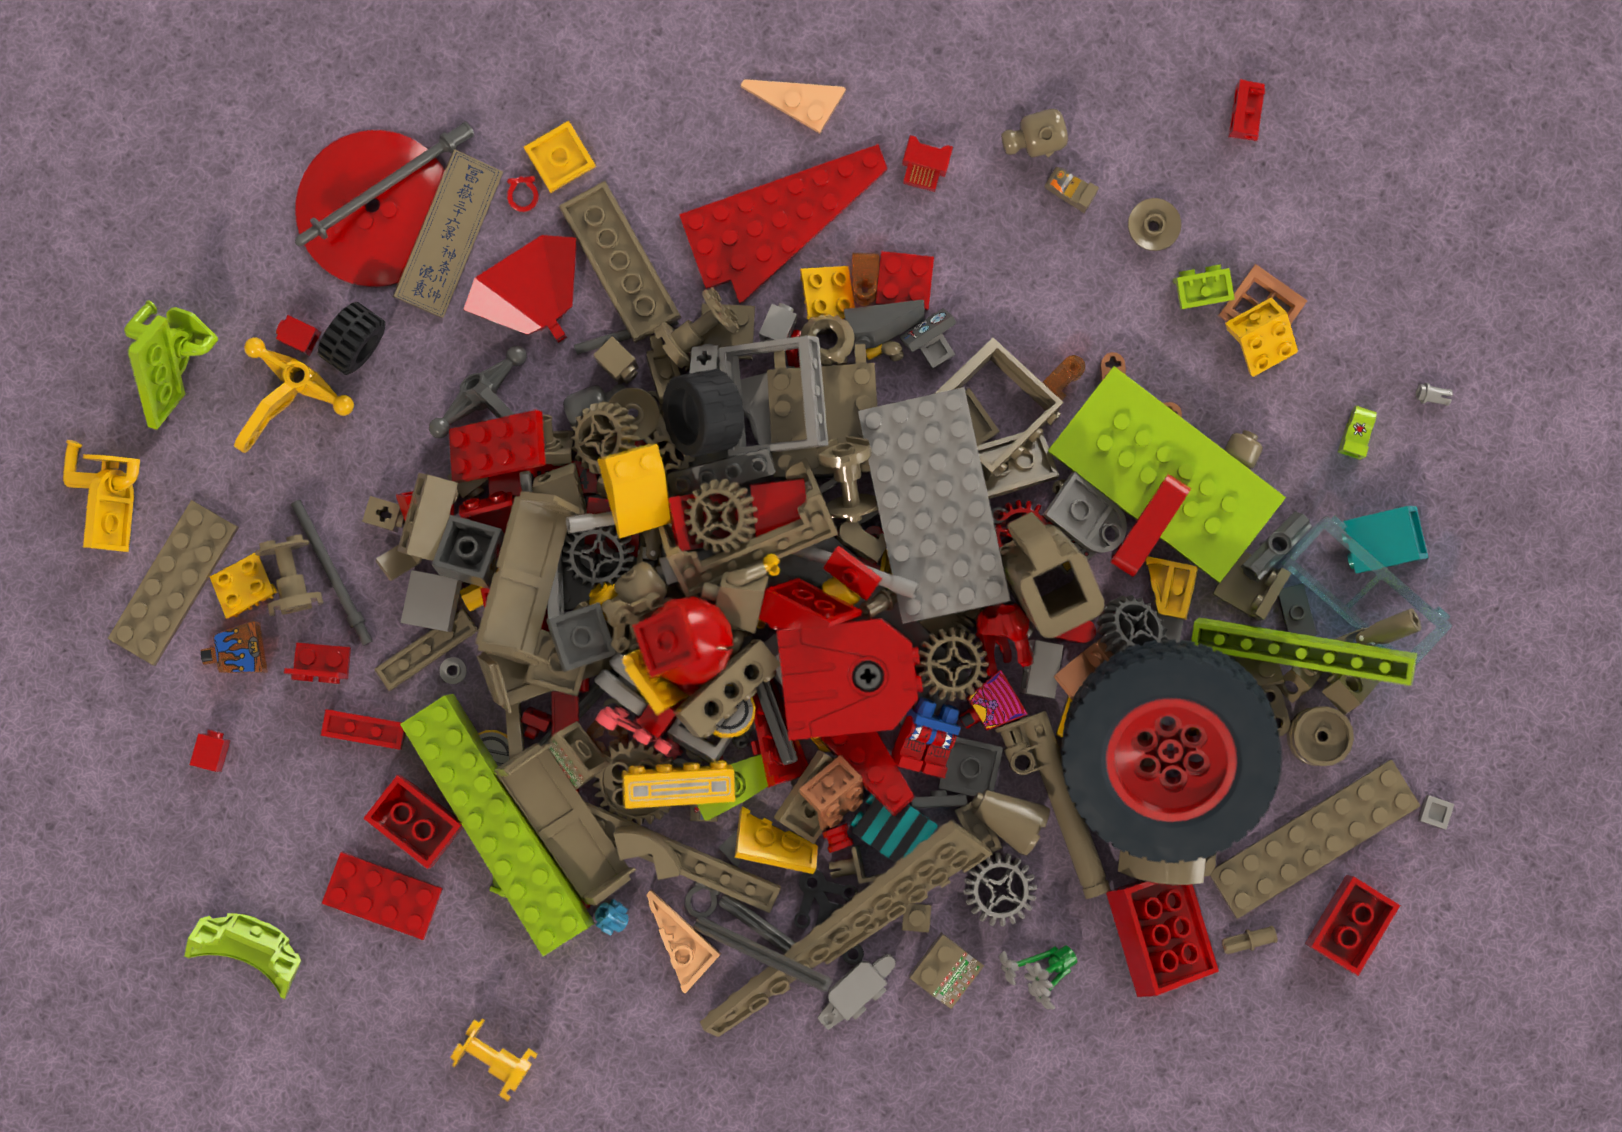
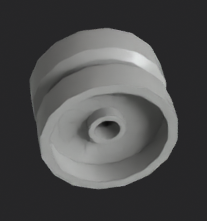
M616 651V655L610 658L609 663L620 675L617 676L609 670L602 669L594 681L626 708L641 716L649 703L639 693L640 690L625 671L626 667L622 662L625 654Z

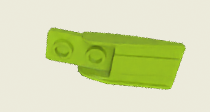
M761 755L731 764L734 768L735 802L697 804L705 821L739 805L768 787Z

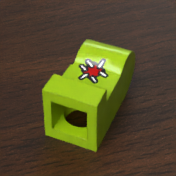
M1354 406L1349 421L1346 424L1338 453L1359 460L1366 457L1369 439L1376 421V412Z

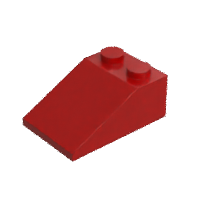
M797 578L765 589L759 619L768 623L769 627L776 630L825 628L861 616L862 610Z

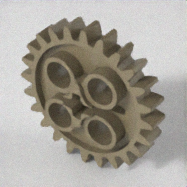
M632 738L628 746L623 739L619 743V747L613 744L609 748L610 752L605 751L603 753V756L610 765L595 776L599 779L593 783V787L600 788L595 796L604 798L600 806L609 805L610 809L608 812L610 813L617 812V816L622 818L625 816L631 822L636 819L638 825H642L644 819L649 824H652L655 817L660 820L664 816L663 811L668 813L672 807L658 806L625 809L623 798L620 795V791H622V773L618 770L617 765H623L627 771L630 766H643V764H649L653 769H656V765L670 764L673 757L665 759L663 757L664 753L656 751L654 747L655 742L650 747H647L643 743L637 745L636 739Z

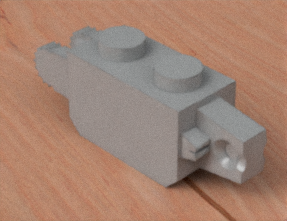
M887 953L878 958L872 965L869 961H861L830 988L828 993L829 1002L817 1016L824 1027L829 1030L844 1019L848 1021L853 1017L856 1020L867 1009L864 1005L871 998L874 1001L880 998L886 992L884 986L887 984V981L884 978L891 973V970H894L893 968L896 965L895 958Z

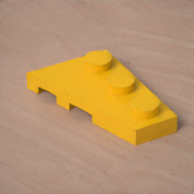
M742 806L739 813L735 858L814 874L817 866L818 845L791 831L784 832L772 825V821L766 818L761 820L750 814L751 810Z

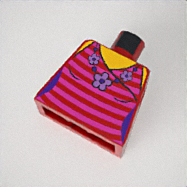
M999 670L986 680L981 687H978L975 690V694L969 695L966 698L971 708L958 716L966 729L980 722L986 731L1021 718L1028 713L1002 670Z

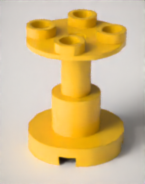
M482 1019L480 1022L474 1020L466 1032L467 1036H469L464 1046L459 1043L450 1057L454 1060L452 1066L456 1067L465 1053H470L490 1066L488 1072L505 1083L499 1096L509 1101L511 1096L507 1094L510 1089L514 1092L516 1091L531 1067V1063L528 1061L529 1058L533 1057L536 1059L538 1053L528 1048L523 1057L519 1059L504 1048L500 1052L496 1051L476 1038L485 1020Z

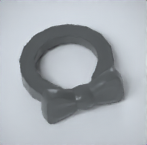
M694 881L696 886L690 889L685 898L686 909L694 917H708L716 909L717 895H720L721 892ZM702 888L710 891L711 907L705 912H697L691 906V897Z

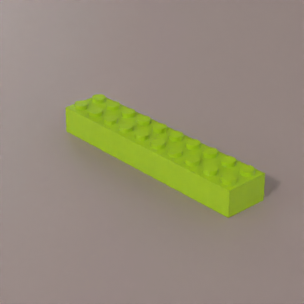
M454 694L444 695L401 723L400 725L541 955L545 956L594 925L595 922L583 902L497 778L494 770L498 768V765L481 740Z

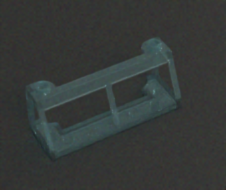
M1325 515L1284 556L1280 563L1357 630L1369 628L1370 626L1358 617L1351 608L1380 580H1384L1436 626L1428 636L1410 651L1418 653L1417 665L1453 626L1447 621L1451 616L1439 606L1434 610L1344 531L1347 526L1335 515L1332 519ZM1323 529L1329 532L1376 573V576L1347 604L1342 603L1295 561ZM1377 644V645H1375L1376 647H1382V648H1388V649H1394V650H1396V649H1395L1392 645H1390V644Z

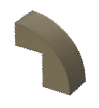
M634 826L616 828L614 838L620 860L652 854L658 880L680 875L682 867L677 854L669 843L658 834Z

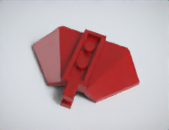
M551 235L537 237L476 276L463 310L526 335L539 330L542 331L548 327L558 343L563 341L567 336L557 320L562 318L573 307L577 238Z

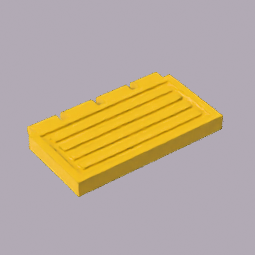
M640 649L623 657L622 662L626 667L625 671L657 715L689 697L678 688L676 683L661 676L650 678Z

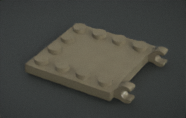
M855 344L854 346L856 364L821 366L828 441L837 438L838 443L847 442L846 437H863L858 411L877 407L875 363H866L865 344ZM785 350L774 352L775 369L767 370L771 443L805 440L807 435L801 368H786ZM818 447L772 453V459L776 468V472L773 474L774 478L785 477V472L791 464L807 458L814 475L834 473L833 468L822 466L818 462ZM868 460L860 463L861 472H871Z

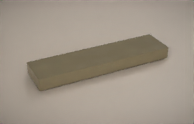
M463 608L455 613L452 633L432 629L374 670L388 691H391L479 630Z

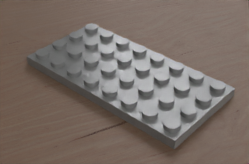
M962 387L858 411L863 438L869 440L872 451L868 462L892 575L920 584L915 599L896 593L902 623L906 624L1009 602V591L965 388Z

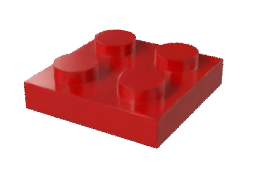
M881 251L876 305L924 300V310H929L934 257Z

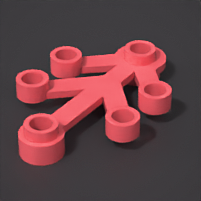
M618 705L614 709L606 706L604 710H600L595 718L599 724L609 730L614 731L615 727L619 725L634 732L633 737L645 745L649 742H655L654 747L664 753L666 757H673V760L683 753L680 745L669 739V737L666 739L662 737L657 738L638 724L639 715L633 721L628 719L630 713Z

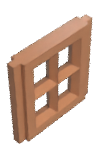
M1255 264L1235 291V300L1228 301L1218 316L1227 322L1240 315L1241 313L1235 310L1242 298H1245L1254 306L1260 304L1246 294L1253 282H1256L1270 292L1266 300L1276 296L1291 307L1287 313L1290 325L1308 300Z

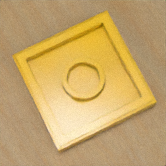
M569 120L523 147L550 193L596 167Z

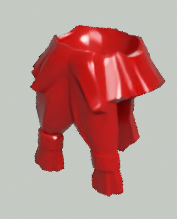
M1000 603L994 606H987L986 609L978 614L977 633L975 635L980 638L983 651L987 652L984 661L989 663V666L986 667L988 676H992L997 672L994 657L995 644H998L1004 663H1009L1012 660V651L1007 637L1015 642L1018 663L1022 667L1034 663V654L1028 639L1029 619L1017 603L1013 605Z

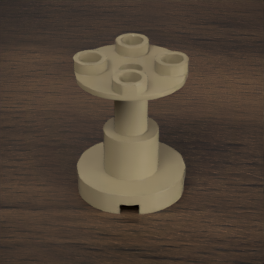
M712 287L709 290L702 291V295L710 310L695 322L687 320L676 330L668 323L663 322L654 329L657 339L662 337L665 341V344L662 346L665 352L680 368L685 366V371L690 370L692 347L702 344L705 341L703 335L721 322L731 333H738L737 315L730 307L725 309L720 302L722 300L720 295Z
M851 436L846 437L847 442L838 443L837 438L828 441V446L817 448V459L820 465L833 468L835 481L841 483L842 496L827 503V508L831 518H846L847 522H858L862 520V515L879 510L876 496L858 493L857 479L861 477L860 463L868 460L872 454L869 440L863 437Z
M302 534L289 536L286 538L287 542L276 544L275 540L262 542L259 544L260 549L255 551L256 556L275 554L281 578L276 580L280 599L267 604L270 616H276L274 610H281L282 615L310 609L312 608L311 603L315 601L318 602V606L323 604L321 592L307 593L303 574L297 575L292 550L309 544V540H303Z

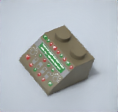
M578 722L557 732L546 743L551 744L548 748L576 789L589 782L610 765Z
M941 932L908 976L925 991L952 1009L984 965Z

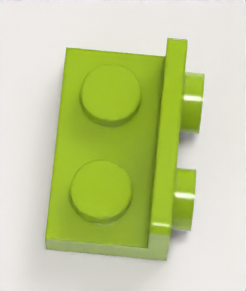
M1220 264L1205 267V273L1195 274V269L1179 272L1180 277L1174 278L1173 284H1176L1180 310L1235 300L1230 268L1221 269Z

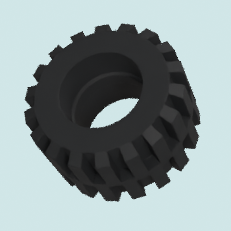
M358 301L351 303L338 313L324 332L318 347L319 357L344 375L353 373L369 359L377 348L384 334L385 321Z

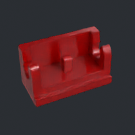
M1244 79L1239 80L1235 88L1228 137L1258 141L1265 84L1245 81Z

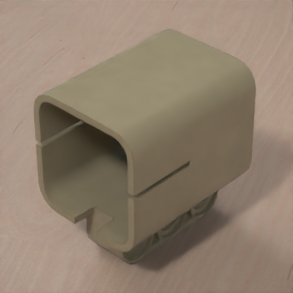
M1033 512L1007 524L1013 541L1000 548L1006 582L1014 600L1041 635L1046 638L1057 637L1101 614L1105 605L1104 599L1087 559L1057 526L1052 524L1043 525ZM1069 560L1074 572L1072 581L1040 597L1033 577Z

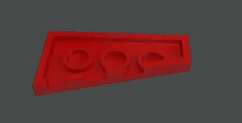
M877 731L820 738L821 742L836 758L841 755L862 777L863 785L893 816L897 815L914 800L911 789Z

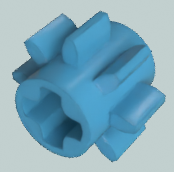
M614 899L611 900L610 904L602 903L595 913V919L598 921L596 926L610 936L613 934V931L621 932L628 924L629 918L626 914L628 909Z

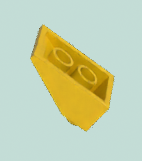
M647 444L597 459L619 538L671 523L665 472L657 444Z

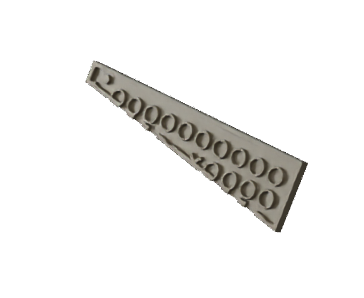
M951 820L940 826L937 832L930 838L919 843L910 854L899 859L885 874L878 876L865 890L854 895L852 900L845 906L834 911L825 922L814 927L804 939L793 944L784 956L811 969L823 961L827 965L886 926L889 922L904 914L907 905L922 902L928 898V891L939 885L943 888L950 883L949 877L961 869L964 873L993 853L986 844ZM771 966L767 967L759 975L752 977L739 991L732 993L719 1007L712 1009L700 1021L703 1030L716 1037L721 1036L751 1014L769 1003V997L784 994L790 990L789 984L795 981L796 978Z

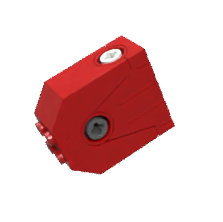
M882 617L844 621L825 628L777 630L789 740L893 730L918 700V692H923L921 676L915 674V665H920L918 647H912V641ZM866 668H870L871 673H876L872 677V681H867L865 676H861V674L865 673Z

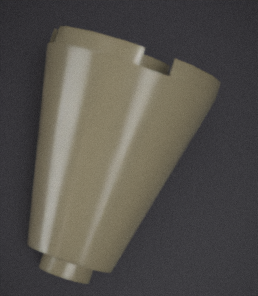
M984 790L982 794L978 792L971 803V807L974 808L973 814L1022 855H1028L1040 838L1038 835L1041 827L1045 828L1050 815V809L1045 805L989 790Z

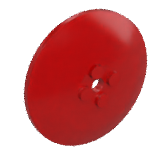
M384 130L360 131L332 142L313 159L300 181L295 203L296 223L299 234L312 227L310 219L313 217L320 222L428 149L410 137ZM434 158L374 198L380 202V207L376 212H368L365 204L326 230L328 238L325 240L318 235L306 243L307 251L323 269L345 282L365 287H384L398 284L445 171L442 165Z

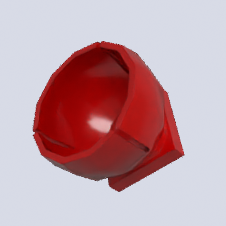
M699 597L675 598L665 602L651 614L650 618L632 625L650 678L661 676L680 685L705 683L725 669L733 649H716V647L734 646L731 624L720 607Z

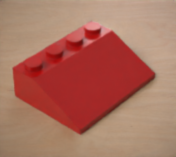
M1140 880L1106 893L1137 997L1158 996L1219 972L1193 884L1171 885Z

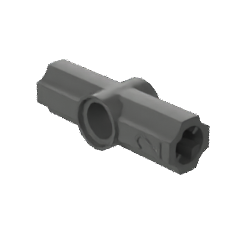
M1294 511L1241 565L1244 574L1250 580L1258 583L1312 528L1309 519L1303 513ZM1272 542L1279 544L1281 551L1275 550Z

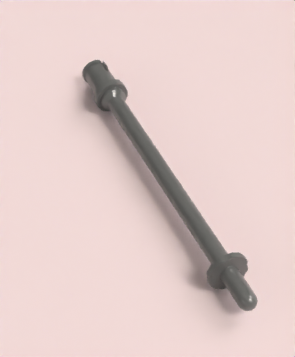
M464 121L449 133H442L436 145L320 222L314 217L310 219L312 227L295 238L296 245L303 246L318 235L325 240L328 238L326 230L443 152L452 153L454 149L456 150L457 146L474 136L470 125Z

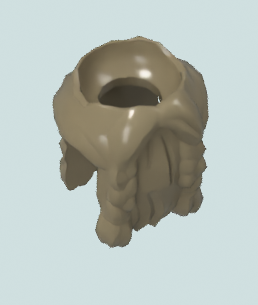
M828 314L826 316L820 315L817 318L811 317L809 322L804 324L801 336L809 335L816 337L817 334L835 333L838 338L837 344L833 348L822 349L820 347L821 366L846 365L848 363L847 356L852 351L855 339L849 322L846 319H841L838 315L833 317Z

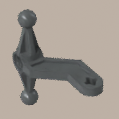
M512 346L506 352V359L481 373H473L466 377L460 385L459 394L444 417L435 418L430 422V434L435 438H444L449 433L451 424L476 410L480 411L488 408L497 418L514 415L498 398L496 393L511 368L525 363L527 359L526 350L522 346Z

